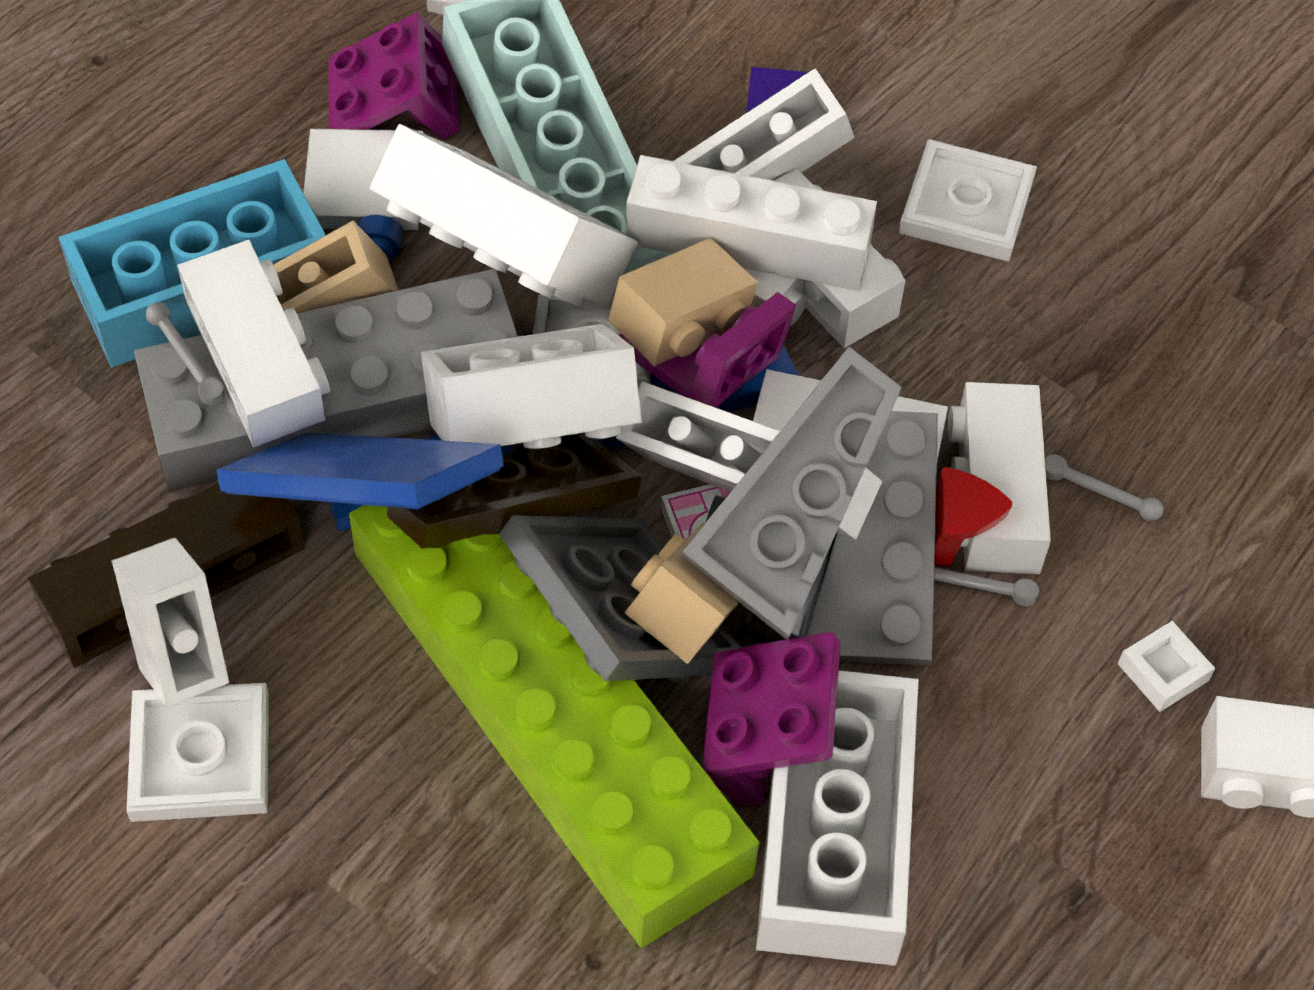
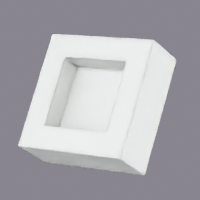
M1173 621L1125 649L1118 662V665L1159 712L1207 683L1215 670L1214 666Z

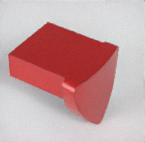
M942 468L936 483L934 566L950 567L964 539L982 534L1000 523L1010 512L1012 501L984 479L958 469Z

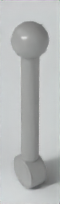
M155 302L149 305L146 310L148 322L153 326L161 328L199 383L198 393L201 401L207 405L220 403L225 396L222 382L218 378L209 377L169 320L171 316L169 307L162 302Z
M1054 454L1045 458L1046 479L1050 481H1059L1063 478L1138 510L1141 517L1146 521H1156L1163 515V504L1157 498H1139L1067 467V461L1060 455Z
M934 568V580L1009 595L1021 606L1033 605L1039 594L1037 583L1030 579L1023 578L1013 584Z

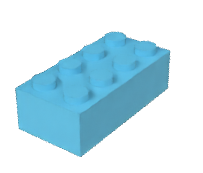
M283 159L58 238L72 284L112 368L134 360V350L170 342L161 328L153 326L146 318V310L152 303L162 302L169 307L171 311L169 320L183 339L201 335L185 300L178 264L248 239L260 262L270 259L272 264H275L326 236L288 164Z

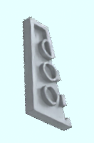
M848 347L682 551V557L788 640L902 387L852 348Z
M891 411L866 466L868 470L882 481L857 539L855 540L837 533L807 636L833 632L841 642L839 658L841 662L930 666L938 413Z

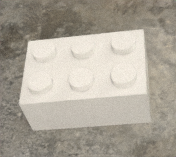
M604 324L421 352L430 425L442 441L500 444L501 446L523 443V446L526 448L540 449L560 444L561 436L585 432V436L589 438H608L623 433V426L642 423L634 347Z

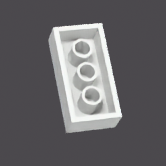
M398 124L369 187L370 190L390 200L386 208L390 213L416 225L421 222L431 228L429 234L455 247L462 248V246H465L474 251L473 258L504 273L509 270L520 276L518 282L525 287L550 298L554 295L578 307H582L585 299L608 306L616 290L619 276L623 275L639 242L460 148L401 124Z
M839 671L832 757L825 761L772 769L756 950L896 966L906 935L919 679Z

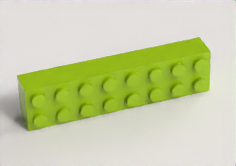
M363 505L349 513L355 555L641 949L754 877L759 848L758 839L634 680L605 681L602 676L597 674L588 665L582 648L566 626L554 618L549 608L550 604L532 579L518 568L515 563V556L499 534H483L450 542V544L441 548L422 549L387 517L388 507Z

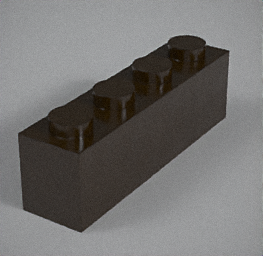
M218 481L217 484L187 499L172 501L160 512L128 528L112 531L102 541L70 557H63L52 561L42 571L28 577L27 579L39 610L73 668L131 639L112 560L176 538L205 573L211 598L305 549L299 516L288 499L226 494V492L220 491Z

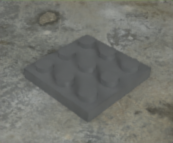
M513 515L499 533L515 556V563L518 568L532 579L550 604L549 608L554 618L566 626L584 651L588 665L597 674L602 676L605 681L712 675L715 652L741 648L726 627L721 624L687 664L625 614L626 610L640 593L631 586V583L655 554L658 555L664 548L642 519Z

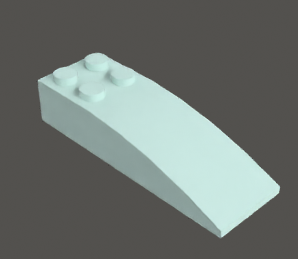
M465 0L445 6L443 11L442 46L498 168L627 235L626 202L637 164L560 0ZM636 246L623 275L673 253Z

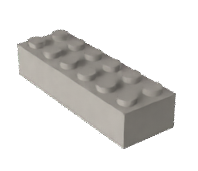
M496 269L297 313L306 337V343L300 345L307 360L314 357L319 359L329 383L330 393L322 395L325 421L254 448L202 335L183 340L208 376L218 378L224 386L225 396L220 403L215 405H207L201 401L198 393L199 383L170 342L134 350V355L169 491L218 480L216 469L304 433L396 438L433 429L429 419L421 352L518 337Z

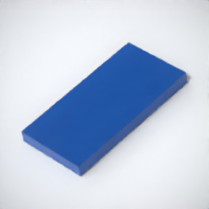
M304 433L216 470L220 491H224L226 494L419 509L499 471V468L503 467L504 464L500 444Z

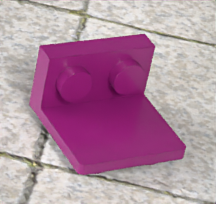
M418 12L396 23L387 25L381 31L352 46L342 48L329 58V129L368 130L408 110L417 123L425 124L440 140L460 132L457 77L442 46V36Z
M777 292L756 308L751 305L746 308L738 317L734 326L720 336L715 333L691 354L685 357L676 356L655 367L622 333L618 336L634 347L635 362L680 395L716 408L779 357L797 305Z
M833 632L714 653L702 768L713 783L739 808L764 804L765 781L773 768L825 761L832 757L841 644Z

